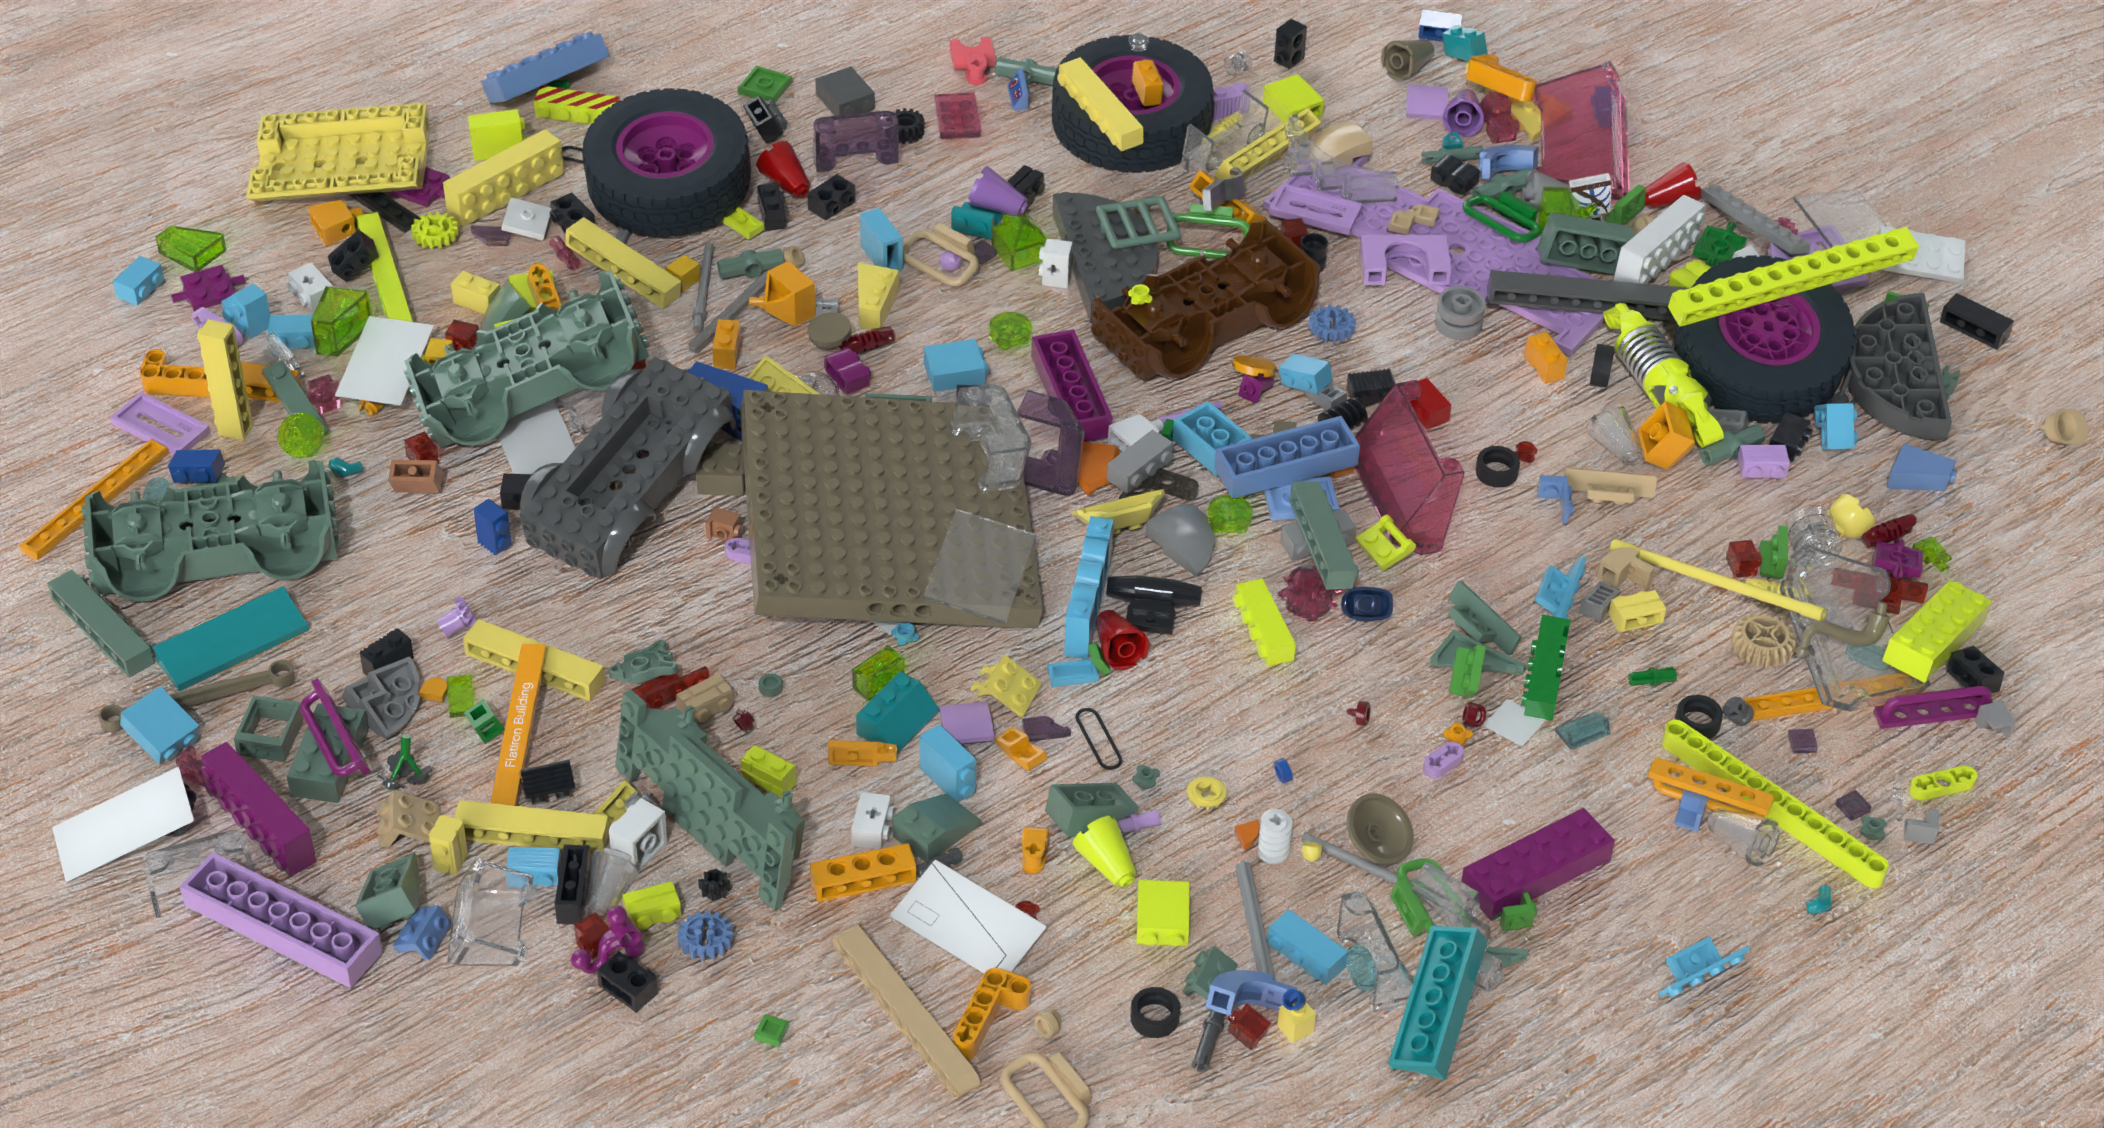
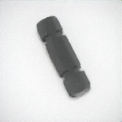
M771 99L765 100L764 102L775 117L780 128L786 129L788 122L774 101Z
M958 848L947 851L948 854L943 853L927 860V864L923 862L916 866V874L920 878L934 860L941 862L947 867H950L951 863L955 865L962 861V853Z

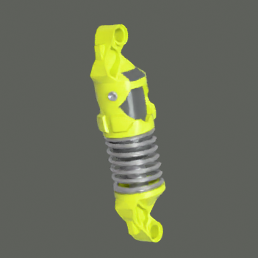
M1625 303L1616 304L1615 307L1604 311L1603 316L1610 329H1621V334L1617 338L1614 348L1617 356L1627 366L1628 370L1631 371V374L1639 382L1640 386L1643 387L1645 393L1653 401V405L1658 409L1667 401L1685 409L1690 426L1696 427L1694 435L1701 448L1724 439L1721 426L1708 412L1711 405L1709 393L1695 379L1691 378L1689 365L1678 356L1657 326L1650 321H1646L1641 313L1629 310Z

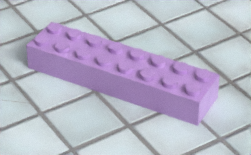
M214 852L180 886L184 906L349 988L354 986L383 953L378 932Z

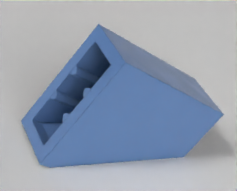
M1903 444L1891 470L1887 488L1946 491L1949 482L1954 483L1958 471L1954 470L1956 460Z

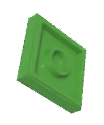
M755 66L737 88L738 94L753 99L761 96L764 101L771 99L776 103L792 83V76Z

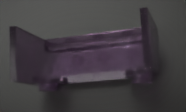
M1027 390L1016 416L1060 428L1058 451L1053 449L1046 450L1041 460L1021 455L1024 483L1038 489L1071 496L1075 493L1079 483L1085 431L1065 400Z

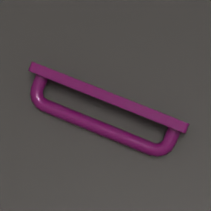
M318 678L314 679L311 683L315 690L303 698L300 710L322 754L335 775L340 777L348 776L359 769L365 776L371 772L328 689ZM319 698L353 760L346 766H340L310 709L311 704Z
M1974 686L1899 695L1890 698L1882 706H1876L1874 715L1882 729L1976 718L1981 705L1993 703L1991 699L1992 692L1985 686ZM1970 704L1974 706L1975 709L1969 710L1965 708L1963 705ZM1940 707H1948L1952 712H1944ZM1917 710H1926L1929 712V715H1922ZM1901 712L1904 713L1907 717L1900 718L1897 717L1894 713Z

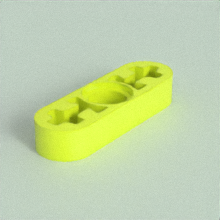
M1959 766L1916 776L1911 781L1909 794L1916 800L1924 801L1971 790L1975 786L1978 774L1972 767ZM1944 780L1949 783V786H1941L1937 781Z

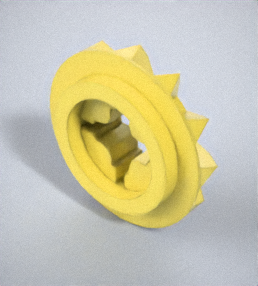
M1208 776L1198 777L1192 780L1187 787L1190 803H1195L1197 808L1203 806L1209 810L1210 807L1218 808L1220 803L1225 802L1226 787L1216 778ZM1211 789L1210 795L1202 797V793L1205 794Z

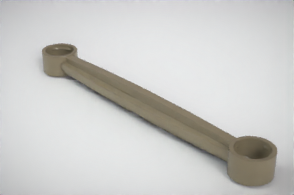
M281 659L274 661L267 671L220 681L171 694L170 696L182 708L270 683L277 687H286L295 680L294 668L290 661ZM280 671H288V673L283 676L275 675ZM115 704L103 707L98 713L101 728L109 733L120 731L122 729L120 726L121 713L127 708L122 709ZM119 716L114 721H105L108 717Z

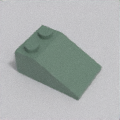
M1117 783L1051 784L1045 811L1066 835L1075 837L1080 831L1082 834L1086 833L1089 830L1087 825L1101 817L1111 816L1112 819L1114 817L1118 821L1137 812L1139 807Z
M946 793L911 803L893 816V837L902 844L909 843L911 851L927 863V860L941 855L982 824V820Z
M416 853L408 854L369 872L355 905L368 928L372 930L378 927L384 929L391 925L393 921L400 918L408 919L416 913L420 902Z

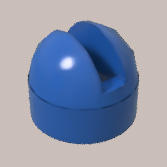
M1289 989L1284 993L1282 1002L1286 1009L1298 1011L1305 1006L1306 997L1299 990Z

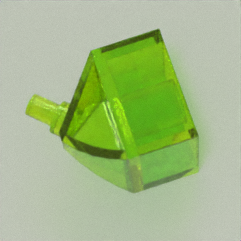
M1543 187L1538 215V223L1542 227V234L1550 212L1587 219L1598 207L1595 202L1590 203L1586 207H1581L1569 188Z
M1006 214L1002 218L1003 223L992 227L991 247L1011 272L1043 261L1039 259L1040 249L1045 247L1046 240L1049 238L1029 214L1011 217Z

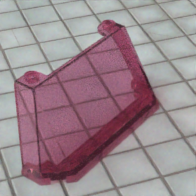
M1611 61L1535 86L1532 100L1534 105L1538 106L1541 111L1542 167H1537L1536 170L1569 185L1570 180L1609 173L1611 199L1621 200L1630 191L1627 101L1625 94H1620V87L1617 84L1620 81L1619 74Z
M1417 380L1396 383L1354 436L1360 445L1359 460L1355 470L1379 519L1384 515H1389L1394 520L1395 526L1406 538L1411 539L1416 544L1413 552L1419 555H1426L1443 551L1444 540L1463 482L1464 470L1459 461L1454 458L1446 457L1439 459L1410 403L1411 400H1416L1421 396V388ZM1386 530V533L1391 543L1400 547L1401 545L1398 543V541L1388 532V530Z

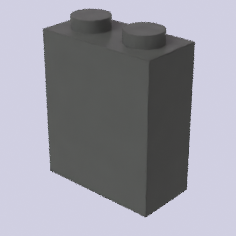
M852 66L815 78L816 95L839 121L875 109V92Z

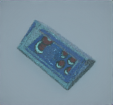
M1593 712L1556 727L1555 732L1568 748L1574 750L1610 735L1611 729L1608 717Z

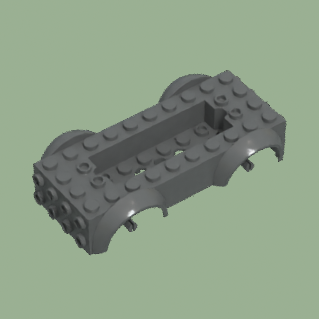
M654 357L645 369H633L621 373L613 380L606 392L601 420L563 463H550L539 467L526 482L521 496L519 513L526 542L533 548L537 547L545 551L551 557H557L565 561L571 567L575 566L583 570L589 576H595L602 580L607 576L613 575L617 570L618 560L625 544L631 546V543L634 542V537L631 536L646 518L651 517L655 521L657 519L654 512L655 508L681 477L686 474H693L698 470V465L705 449L711 450L714 445L711 439L725 423L730 425L732 430L735 429L736 421L733 415L730 392L724 387H718L705 378H699L689 371L680 369L670 362ZM641 450L649 452V456L642 459L637 458L636 454ZM627 470H635L633 474H624ZM613 482H621L623 484L621 489L614 491L609 487L612 486Z

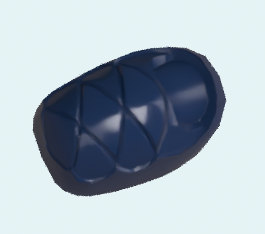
M1356 587L1348 590L1342 596L1341 610L1347 617L1360 621L1387 619L1393 611V596L1388 590L1381 588Z

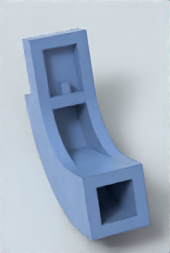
M1501 145L1480 151L1479 171L1482 172V179H1490L1495 173L1504 170H1534L1538 166L1539 146Z
M1250 970L1228 971L1218 975L1213 980L1205 1008L1229 1016L1235 1007L1242 1004L1260 1005L1279 1011V1007L1283 1005L1282 998L1284 993L1289 989L1297 990V987L1273 980L1274 975Z

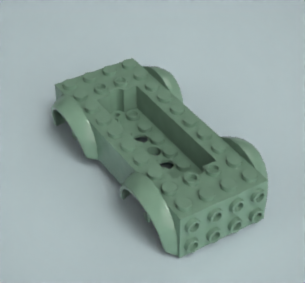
M612 270L602 271L598 273L601 285L596 295L585 294L580 297L577 290H572L574 296L569 291L570 302L561 305L559 310L551 309L542 302L535 311L487 332L478 330L476 331L477 343L472 350L462 348L456 351L452 344H448L449 348L447 345L444 347L446 351L445 357L437 359L435 364L425 362L417 353L404 360L407 370L404 371L409 383L412 382L409 388L413 397H417L414 403L418 411L422 412L419 417L423 426L429 427L427 431L433 442L437 441L440 448L453 443L462 445L487 443L498 436L509 418L580 387L590 390L608 389L613 380L621 373L631 370L634 363L648 358L649 355L646 348L650 347L644 334L640 335L644 331L639 320L636 319L638 317L633 306L630 305L632 303L627 292L621 291L625 288L620 277L615 278Z
M313 460L308 462V473L299 482L294 479L284 480L282 472L277 470L278 477L276 471L272 473V482L262 483L258 487L251 484L245 478V475H239L234 481L182 489L168 485L166 495L157 503L150 499L141 501L140 493L135 491L134 496L132 491L130 493L131 501L118 504L116 507L107 503L100 491L85 495L86 505L82 506V515L84 520L87 519L86 522H83L84 535L88 536V538H84L86 553L89 552V555H85L86 567L92 570L89 572L91 586H96L99 594L114 592L124 599L150 601L169 592L176 583L254 571H260L271 578L279 580H292L302 577L311 572L321 561L337 559L336 549H341L339 535H334V533L339 532L337 519H332V517L336 516L335 504L330 502L334 500L333 489L331 486H327V484H331L329 470H324L323 461Z

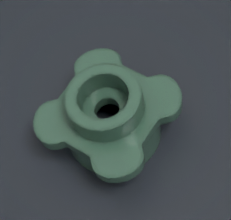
M1145 765L1137 766V773L1132 777V781L1142 789L1154 787L1156 785V778L1160 776V771L1157 768L1152 769Z
M1870 816L1862 818L1864 824L1860 832L1865 838L1878 840L1885 837L1884 828L1887 826V822L1884 819L1871 818Z

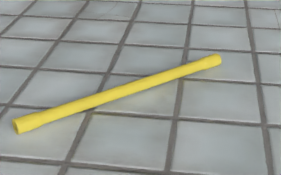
M1613 539L1611 542L1610 551L1618 548H1632L1640 551L1639 559L1644 562L1800 613L1802 616L1817 621H1823L1826 617V608L1786 597L1636 547L1622 540Z

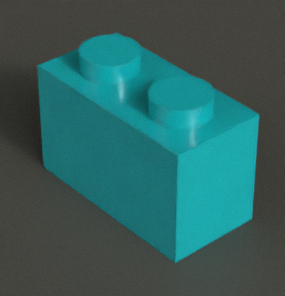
M1453 25L1449 30L1442 33L1445 54L1447 56L1470 61V57L1488 54L1485 33L1482 31H1478L1475 28H1465L1461 25Z

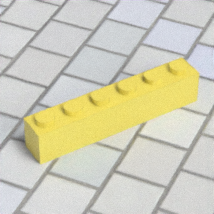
M1081 57L1059 65V74L1057 76L1059 84L1064 86L1070 97L1074 98L1080 108L1089 114L1090 119L1095 121L1101 132L1110 138L1113 145H1116L1122 152L1143 143V126Z
M583 217L566 229L565 245L602 270H612L615 278L620 277L623 284L661 309H664L680 297L681 280Z
M208 319L204 326L199 329L197 339L200 341L201 357L205 366L204 373L207 376L211 408L215 416L214 423L217 426L218 435L244 441L253 427L234 325Z
M480 619L476 621L463 637L466 655L516 673L521 644H543L533 638H527L514 631L506 630ZM546 645L547 651L540 683L591 702L605 683L604 666L578 657L575 654L559 650L554 646Z
M459 800L454 818L463 821L466 841L536 848H560L561 851H563L564 845H590V854L604 855L609 837L608 816L600 814Z

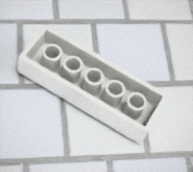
M1686 195L1681 196L1621 247L1613 281L1648 284L1652 278H1656L1662 269L1665 270L1670 262L1675 261L1683 251L1686 252L1693 242L1696 243L1701 235V231H1699L1700 225L1705 219L1704 210L1706 205Z

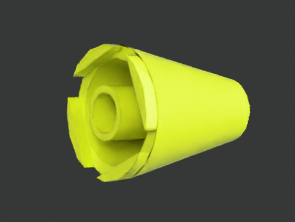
M1105 816L1088 824L1089 830L1084 834L1080 831L1073 839L1072 845L1075 850L1116 887L1122 886V888L1131 885L1135 881L1136 870L1117 820L1114 817L1112 819L1111 816Z

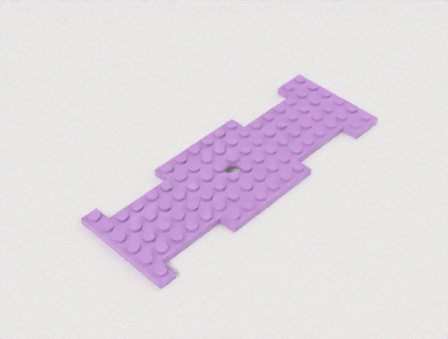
M1368 155L1353 158L1352 165L1314 174L1308 161L1284 183L1362 203V211L1350 233L1361 238V235H1404L1388 231V225L1394 212L1399 210L1407 211L1412 209V206L1418 204L1439 208V217L1434 227L1413 223L1409 235H1446L1448 249L1455 250L1461 247L1465 250L1462 254H1454L1449 250L1452 268L1449 285H1428L1425 267L1418 260L1410 257H1395L1388 260L1386 265L1387 268L1440 294L1449 287H1470L1482 294L1487 302V284L1491 270L1596 279L1573 267L1541 262L1537 249L1541 236L1529 242H1516L1467 215L1462 209L1465 200L1439 188L1428 198H1425L1361 168L1367 162ZM1279 188L1264 201L1263 208L1269 210ZM1290 204L1291 206L1341 218V216H1339L1338 213L1335 215L1319 211L1316 209L1308 208L1307 205L1300 206L1296 204ZM1475 205L1472 206L1473 209L1516 233L1527 234L1530 232ZM1498 304L1558 333L1559 335L1553 341L1568 356H1571L1605 321L1603 314Z

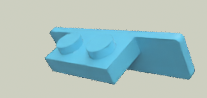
M1584 556L1580 557L1570 567L1568 575L1550 565L1545 570L1534 601L1553 613L1552 616L1568 619L1567 611L1574 603L1572 597L1580 586L1578 581L1586 570L1584 565L1587 558Z
M1709 936L1666 958L1665 961L1677 983L1658 992L1659 996L1662 997L1669 993L1670 997H1673L1685 991L1683 985L1689 983L1693 987L1704 981L1703 975L1709 972L1712 977L1725 970L1724 964L1730 962L1731 966L1745 960L1743 954L1750 951L1749 946L1722 959Z

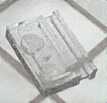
M274 332L267 335L266 339L270 344L267 348L270 353L277 357L279 361L283 360L288 369L298 370L300 380L306 375L302 371L303 369L295 355Z

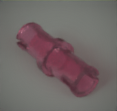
M555 236L558 242L551 238L549 245L555 250L558 259L564 261L570 270L575 269L572 264L578 268L580 260L574 255L573 250L565 245L560 236Z

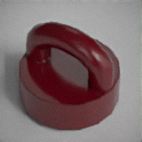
M1359 701L1357 709H1347L1348 715L1356 717L1357 725L1366 726L1369 723L1371 714L1369 702Z
M1466 703L1462 715V724L1470 727H1480L1486 720L1487 712L1485 707L1477 703ZM1479 710L1481 713L1480 718L1478 721H1475L1477 717V711Z

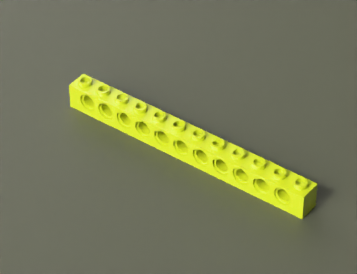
M1907 227L1892 229L1883 234H1874L1862 240L1857 239L1844 245H1835L1830 249L1818 250L1809 255L1797 256L1791 260L1776 262L1763 268L1758 267L1752 271L1737 273L1728 278H1719L1714 282L1698 284L1685 290H1677L1672 293L1668 308L1679 327L1912 261L1916 256L1919 245Z

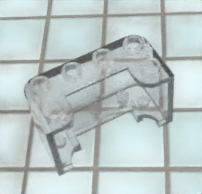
M999 384L959 388L950 428L954 435H958L959 432L967 435L968 442L979 440L988 457L984 477L979 478L978 482L981 492L1018 487L1021 484L1032 442L1007 391Z

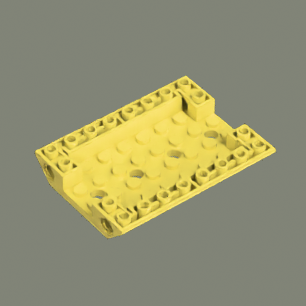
M427 103L262 115L256 141L260 159L258 168L251 169L246 194L247 199L257 202L423 189L430 137Z

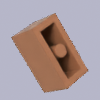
M391 460L388 481L393 490L399 493H440L443 472L437 461Z

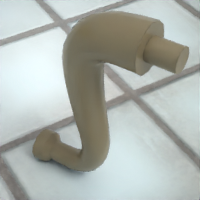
M1878 602L1876 613H1870L1867 627L1862 631L1852 630L1827 621H1818L1810 624L1804 630L1800 645L1796 647L1795 653L1810 656L1809 644L1816 633H1824L1839 641L1858 647L1876 643L1884 634L1890 619L1889 616L1885 615L1888 604Z

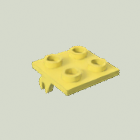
M1004 654L998 663L990 667H982L980 674L988 673L987 680L981 683H973L971 691L973 692L975 689H978L977 696H994L1022 718L1042 682Z

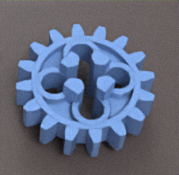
M1328 304V308L1321 305L1320 310L1313 309V314H1310L1308 329H1311L1312 335L1317 334L1316 339L1324 338L1326 343L1328 340L1336 343L1338 339L1344 342L1345 337L1350 339L1351 333H1355L1356 318H1353V312L1347 313L1348 308L1340 309V305H1337L1335 308L1331 304ZM1331 317L1334 318V319H1333V329H1334V330L1331 329V321H1332Z
M698 910L695 917L687 915V922L681 921L680 929H677L678 946L683 948L684 955L691 953V959L700 956L701 961H704L709 956L713 961L715 960V954L724 956V949L730 950L731 942H734L732 923H728L727 916L720 918V912L718 911L714 915H710V910H706L705 914L702 915ZM708 925L707 945L703 946L704 926Z

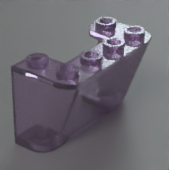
M892 111L828 116L814 121L812 155L816 172L833 169L836 164L835 156L875 152L877 160L882 164L899 163V127L897 116Z

